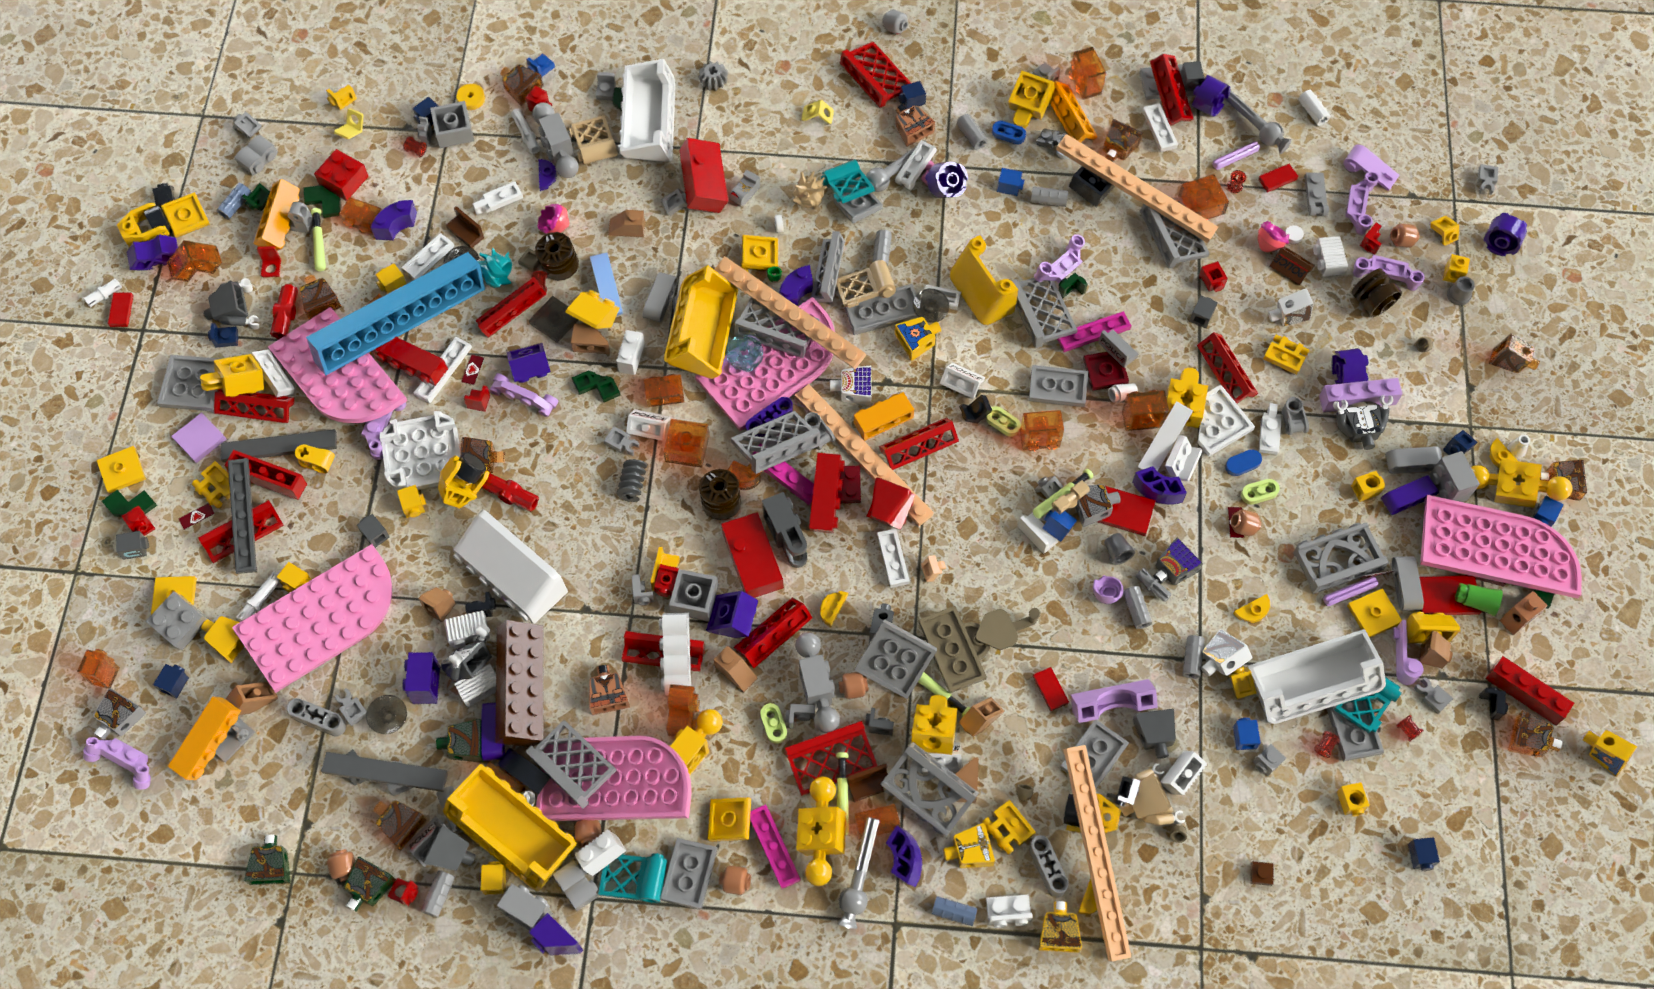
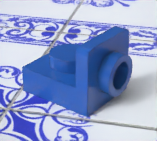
M543 53L534 61L530 57L526 59L527 69L531 70L529 72H532L531 74L538 73L540 75L538 78L540 79L555 68L554 62Z

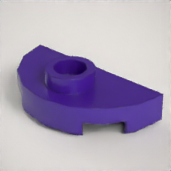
M538 159L540 191L549 189V186L556 182L557 172L555 166L550 161Z

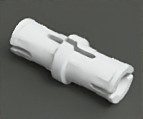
M114 278L106 285L97 287L96 291L83 299L91 308L101 300L108 299L109 295L121 289L122 286Z

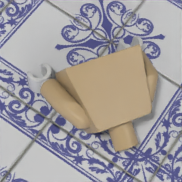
M1156 763L1152 769L1137 773L1134 779L1140 780L1139 793L1135 798L1134 805L1125 803L1124 807L1120 806L1123 815L1128 816L1135 812L1138 819L1155 825L1172 823L1180 825L1184 823L1185 820L1180 821L1177 818V815L1183 814L1182 811L1171 814L1174 811L1159 780L1165 771H1156L1160 764Z

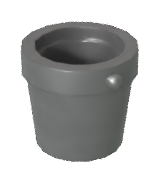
M1466 276L1458 278L1447 291V297L1451 303L1459 306L1467 304L1472 297L1475 287L1474 281Z
M1121 533L1109 536L1104 542L1110 555L1109 560L1114 565L1127 562L1135 554V548L1126 541Z

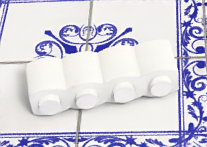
M664 613L662 618L659 619V630H663V638H660V650H663L664 658L660 660V668L664 670V678H661V690H665V695H689L691 693L689 613Z

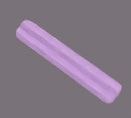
M1256 141L1215 159L1212 165L1216 170H1219L1259 151L1260 145Z
M1374 576L1325 595L1323 601L1326 606L1334 605L1377 587L1378 581Z

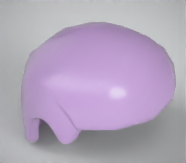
M1103 575L1100 579L1094 580L1093 593L1101 603L1112 604L1123 596V585L1117 578Z

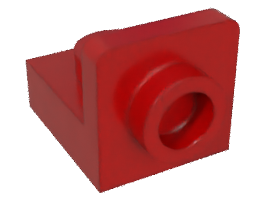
M1377 222L1368 231L1360 244L1367 252L1374 255L1382 245L1377 241L1381 235L1379 231L1382 225Z

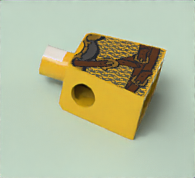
M1055 901L1054 913L1047 912L1044 916L1038 950L1079 953L1082 945L1077 915L1067 913V902Z

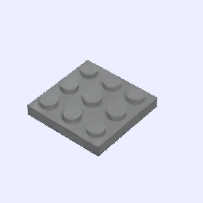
M170 355L157 402L158 406L214 411L215 391L219 389L203 390L201 388L200 376L215 372L214 360L219 358Z
M884 619L857 663L855 671L908 699L937 652V648Z

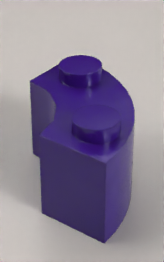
M413 200L395 202L378 213L371 226L376 240L394 241L395 236L401 230L414 227L417 210Z
M158 235L154 239L145 242H133L127 251L129 270L138 271L152 270L153 266L160 264L165 266L179 256L176 238L166 235Z
M810 265L800 267L791 272L780 287L779 294L796 306H798L800 299L804 295L813 291Z
M1153 466L1135 472L1132 481L1135 488L1143 496L1156 500L1155 502L1160 504L1174 505L1183 503L1187 494L1179 476H1163Z
M896 825L886 841L894 856V865L891 873L907 884L916 887L922 872L921 851L914 837L908 831Z

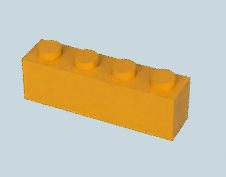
M283 179L278 180L272 185L253 242L254 245L258 247L274 246L277 251L284 247V237L290 229L289 222L291 219H289L288 213L292 203L299 200V188Z
M212 696L168 767L185 780H197L204 773L207 763L215 756L216 749L226 739L227 732L237 722L241 710L222 697Z

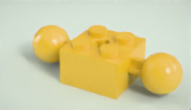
M1501 459L1498 474L1490 473L1487 468L1481 465L1471 467L1480 483L1477 490L1483 489L1487 485L1496 486L1494 499L1496 503L1535 508L1538 492L1547 493L1555 501H1563L1572 493V484L1565 477L1556 476L1549 481L1540 480L1542 464Z
M714 709L703 710L698 715L695 731L688 725L684 730H679L674 738L675 741L670 746L683 759L689 776L709 753L707 740L705 739L706 735H714L722 727V717Z
M823 776L814 779L810 785V795L816 801V808L798 809L796 850L805 856H813V860L806 866L805 876L808 882L814 886H823L831 879L832 869L830 864L825 861L826 855L845 854L846 812L838 806L828 807V802L836 794V786L830 778Z

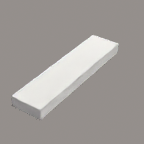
M455 337L440 357L444 359L448 367L447 372L436 386L421 382L414 391V396L430 404L472 348L471 344Z
M1176 401L1138 468L1143 470L1153 466L1158 471L1193 410Z

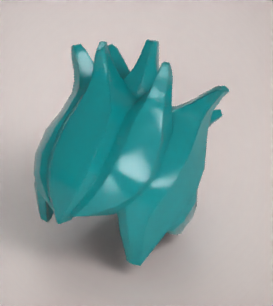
M492 248L491 256L483 253L479 254L485 259L477 262L480 264L482 276L487 285L492 288H499L501 285L511 284V281L507 278L513 266L509 258V252L503 257Z

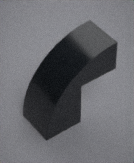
M512 748L507 750L498 763L505 771L537 794L540 793L551 778Z

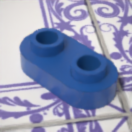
M997 121L993 124L992 134L997 139L1016 145L1022 144L1026 139V130L1023 127L1005 121Z

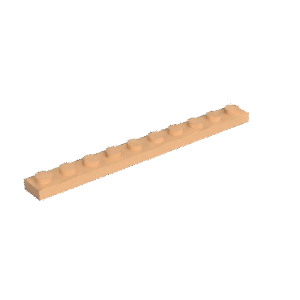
M1066 134L1057 146L1056 150L1205 242L1208 243L1218 229V226L1069 135Z
M724 256L714 269L732 285L856 370L865 358V352Z
M809 384L795 394V399L809 413L815 412L821 417L833 432L835 440L874 481L876 477L910 489ZM915 495L913 506L909 509L907 515L919 527L931 518L934 512Z
M1086 745L1066 748L1063 750L1108 961L1130 958L1131 953Z

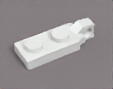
M512 182L483 194L480 201L473 203V208L477 215L487 213L523 199V194L516 182Z
M1270 403L1267 413H1263L1258 451L1260 453L1274 455L1279 453L1281 415L1277 414L1278 404Z

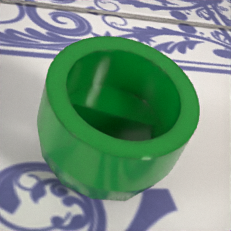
M774 266L767 270L769 281L778 282L781 279L782 270L779 267Z

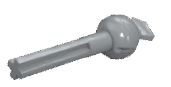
M1230 90L1228 99H1224L1260 130L1259 137L1262 143L1267 146L1277 145L1280 154L1288 149L1292 139L1283 138L1284 130L1282 126L1276 122L1267 123Z
M917 146L886 168H873L867 173L866 177L874 186V192L884 191L888 187L890 177L902 169Z
M869 817L866 820L850 888H845L839 896V906L844 911V916L837 924L850 929H857L855 917L862 914L868 905L867 894L862 890L879 820Z

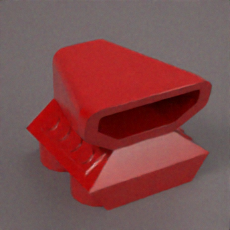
M876 477L872 504L866 517L901 530L902 526L906 523V516L909 509L913 506L916 494H913L908 488Z

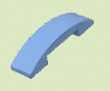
M608 253L590 256L600 297L614 301V305L620 308L617 315L623 314Z

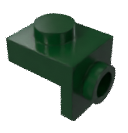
M259 183L249 196L243 194L242 197L246 200L245 204L252 210L257 208L262 211L266 206L270 191Z
M1074 272L1070 277L1064 278L1059 283V292L1062 299L1074 289L1083 295L1086 293L1088 284L1082 276Z

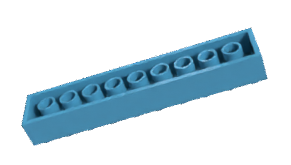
M467 252L307 336L306 339L314 363L326 376L391 341L393 338L408 332L484 291L485 286L480 264Z

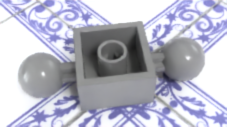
M539 103L534 107L532 116L535 122L540 124V127H538L541 136L540 140L543 147L547 149L549 161L553 160L557 173L561 177L572 178L577 174L579 165L574 157L569 134L559 112L555 113L553 107L548 103Z
M806 632L801 634L795 643L798 654L805 657L799 660V674L807 705H815V709L818 708L814 716V724L821 732L828 733L836 730L840 723L838 712L830 707L832 705V698H835L833 679H830L828 660L824 661L823 654L817 656L821 648L820 639L814 633Z

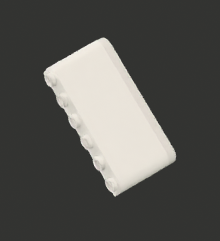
M664 59L627 65L622 75L624 87H622V116H620L622 127L619 131L621 138L619 152L624 158L658 162L672 161L675 109L674 76Z
M484 509L476 515L453 549L455 553L453 557L460 564L465 563L467 565L466 569L472 575L477 574L479 580L486 587L490 585L493 588L492 591L498 598L503 597L506 599L505 603L512 610L516 608L523 620H529L533 624L568 592L561 576L549 564Z
M1365 629L1248 666V669L1251 670L1256 692L1268 722L1272 724L1281 723L1378 693L1386 686L1383 662Z

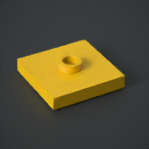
M195 192L161 205L176 238L210 225Z
M742 235L741 268L768 270L770 267H778V238Z
M134 446L97 460L109 494L117 489L120 490L146 480Z
M195 576L155 577L151 615L173 591L179 593L194 605L197 578Z
M1383 588L1347 604L1361 630H1366L1369 638L1398 626L1402 621Z
M751 798L710 799L707 840L710 842L749 840Z

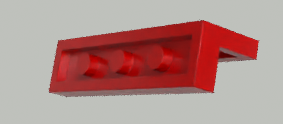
M1161 54L1151 60L1150 65L1169 125L1172 126L1180 121L1190 122L1194 120L1176 57L1174 55Z
M533 277L475 321L478 323L480 330L489 338L547 294L535 277Z
M1213 332L1197 344L1198 349L1216 378L1236 404L1247 396L1253 398L1259 394L1221 334ZM1211 341L1214 345L1212 353H1207L1204 346ZM1216 356L1221 357L1223 360L1221 368L1216 367L1214 364ZM1225 371L1232 374L1231 383L1225 382L1223 379ZM1234 386L1240 387L1243 392L1237 398L1233 395Z
M222 389L215 391L214 413L288 423L289 407L294 405L295 397H276L273 394L258 392L226 397ZM220 400H226L231 407L228 410L220 409ZM240 402L244 403L249 410L241 412L237 405ZM262 405L267 412L264 415H260L255 410V407ZM276 407L284 408L283 418L277 417L273 412Z
M944 418L879 446V449L885 455L889 467L894 470L959 442L953 421ZM950 430L953 439L948 441L941 440L944 432ZM928 439H936L932 448L924 447ZM911 446H918L919 449L916 455L911 456L907 454ZM897 452L903 454L900 461L893 464L890 455Z
M269 500L253 508L254 527L259 528L254 535L255 541L284 526ZM274 516L277 523L266 526V520ZM232 520L198 537L213 563L234 553V545L229 544L231 538H233ZM216 546H223L221 553L214 556L211 549Z
M792 597L749 634V637H745L733 648L744 656L752 668H755L813 617L804 603Z
M625 631L622 662L660 667V660L664 658L663 650H660V638H663V636ZM690 639V657L698 658L697 665L691 664V671H701L705 652L704 641ZM629 649L638 650L640 653L635 657L627 656ZM657 652L659 657L649 659L647 654Z

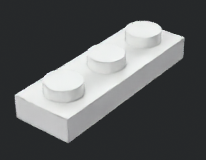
M1160 103L1143 107V114L1160 152L1177 149L1178 143Z
M440 233L401 268L404 273L415 280L454 248V244Z
M269 349L252 352V356L262 369L264 379L275 396L280 397L293 394L295 388Z
M897 529L877 532L890 588L909 584L910 580Z

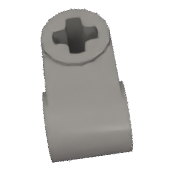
M1296 397L1289 398L1282 408L1287 434L1292 435L1295 432L1302 431L1307 433L1309 431V422L1305 415L1302 401Z
M810 412L805 415L804 421L807 424L815 422L816 425L809 426L820 431V446L816 447L818 450H821L822 446L828 442L835 441L833 432L817 413Z

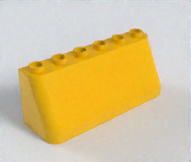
M708 265L688 275L681 284L664 354V361L671 366L713 379L720 376L722 372L721 368L737 301L738 288Z
M482 764L447 798L443 809L444 815L453 824L535 891H540L577 845L572 835L560 830L555 821L548 820L538 807L531 806L522 794L513 791L505 780H500L495 776L491 768L484 767Z

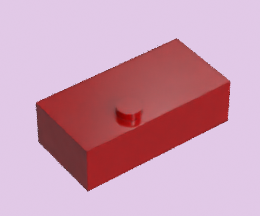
M687 137L679 149L687 208L720 213L728 202L720 143Z
M755 512L721 523L722 534L743 592L756 598L783 589V578L759 513Z

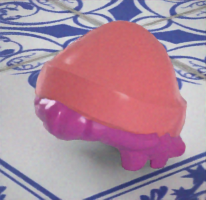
M560 204L545 206V209L541 210V216L538 218V229L545 234L564 232L569 227L567 209Z
M1267 220L1261 224L1258 230V244L1263 252H1274L1289 243L1290 235Z

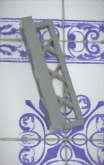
M833 231L831 239H823L811 295L817 302H833L845 243L840 231Z

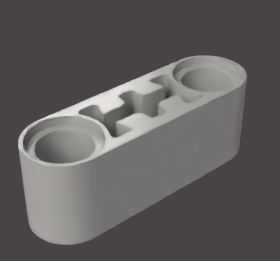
M662 272L658 273L644 306L643 318L662 322L676 289L678 277Z
M1436 446L1394 449L1385 454L1389 472L1392 474L1432 471L1442 458L1440 447Z
M1393 557L1391 566L1392 570H1395L1392 573L1399 609L1401 611L1422 610L1424 599L1415 557Z
M299 698L292 699L287 705L288 713L297 722L332 736H340L346 730L345 722L337 713ZM303 707L301 712L295 713L297 708ZM339 721L336 727L330 728L333 722Z
M1038 835L1033 838L1030 844V854L1048 893L1053 897H1061L1068 888L1067 877L1048 838ZM1041 843L1044 845L1045 850L1038 851L1034 845ZM1046 862L1048 865H1053L1051 870L1049 867H1044ZM1055 881L1060 882L1063 885V889L1056 890L1052 883Z

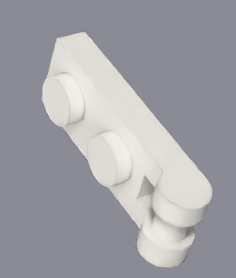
M921 140L896 176L895 182L899 185H905V188L909 190L913 189L916 180L937 151L936 147Z

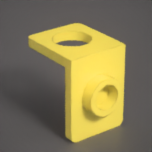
M821 99L804 106L801 120L806 121L819 116L825 122L831 124L834 110ZM824 108L827 109L829 113L828 117H826L824 114Z
M349 108L347 110L346 124L336 129L334 134L345 139L358 135L363 129L364 115ZM352 115L357 116L359 120L358 124L352 121Z

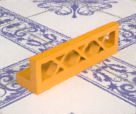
M1055 81V90L1049 103L1067 134L1080 143L1086 138L1095 140L1098 136L1068 84Z

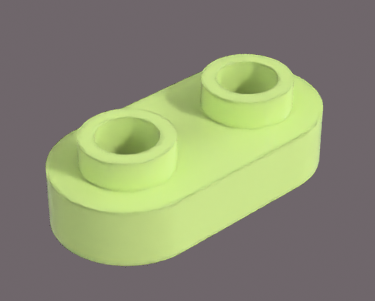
M991 407L992 412L986 416L988 424L1006 436H1016L1020 431V421L1000 407Z
M1265 479L1246 485L1242 490L1241 498L1247 504H1257L1275 498L1280 487L1275 480Z
M773 703L766 704L760 712L766 735L772 743H782L787 737V728L780 708ZM773 713L774 717L768 718L767 715ZM779 731L781 734L776 737L773 733Z

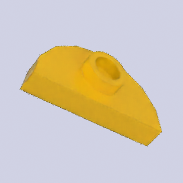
M1498 438L1490 445L1489 457L1498 468L1501 459L1518 461Z
M838 591L828 594L822 600L820 606L821 618L830 628L845 603L848 592Z
M1265 594L1235 610L1233 614L1239 620L1242 619L1251 623L1259 622L1266 617L1270 609V599Z
M1091 878L1079 907V914L1087 915L1098 911Z

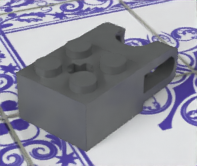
M784 492L762 500L763 517L778 549L783 548L792 567H803L808 560L806 552L807 541L799 526L801 524L800 518L797 513L794 514L792 511L793 504L789 497L786 498ZM801 555L803 557L800 561L793 559V556Z

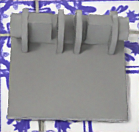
M238 717L237 722L231 726L227 732L226 739L220 743L215 754L226 763L255 731Z

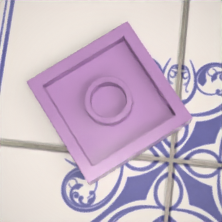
M200 413L171 436L195 463H198L227 440L203 413Z

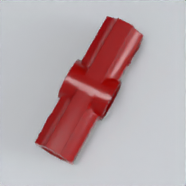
M285 284L281 287L278 303H275L273 306L272 314L274 319L270 335L277 339L287 336L290 323L296 317L295 303L299 290L291 284Z
M489 473L486 482L481 487L497 495L504 503L509 505L515 504L530 512L535 510L538 505L539 497L523 489L513 480L506 481Z

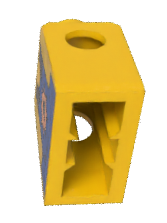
M923 317L895 325V336L911 361L935 345V334L941 332V327L937 321L928 325Z
M1589 730L1582 739L1593 747L1589 756L1616 777L1628 763L1637 748L1636 745L1608 730H1605L1600 737Z

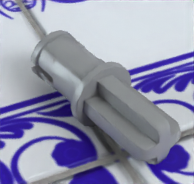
M1145 568L1137 573L1136 578L1147 587L1149 592L1152 591L1165 602L1171 597V593L1159 583V579L1151 576Z

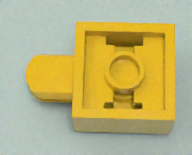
M1021 70L1008 100L1009 109L1016 111L1013 117L1014 125L1026 129L1032 117L1042 120L1055 90L1054 81Z
M252 354L214 360L215 372L200 376L201 388L203 390L222 389L226 397H235L243 393H256L257 391L264 390L262 369Z
M1185 368L1181 373L1180 380L1171 378L1167 388L1162 421L1166 420L1177 401L1193 410L1184 426L1200 427L1204 415L1208 385L1198 384L1199 373L1196 369Z
M942 695L931 696L928 705L917 704L911 743L914 742L925 752L952 755L957 724V708L947 707V699Z

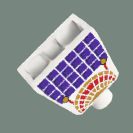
M871 366L857 367L856 370L853 368L843 369L841 371V380H830V391H841V401L871 406Z

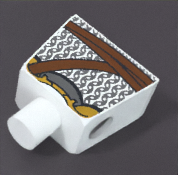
M1307 288L1279 299L1277 309L1268 312L1270 321L1280 320L1283 326H1289L1311 320L1314 303Z
M1220 629L1202 651L1207 663L1201 667V670L1207 676H1211L1216 670L1227 676L1253 657L1246 644Z

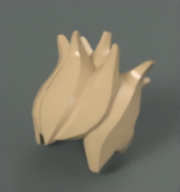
M815 171L807 179H805L803 172H800V180L798 185H795L792 193L794 196L792 201L804 208L814 206V209H816L822 203L824 190L827 188L822 185L824 177L816 181L817 177H814Z

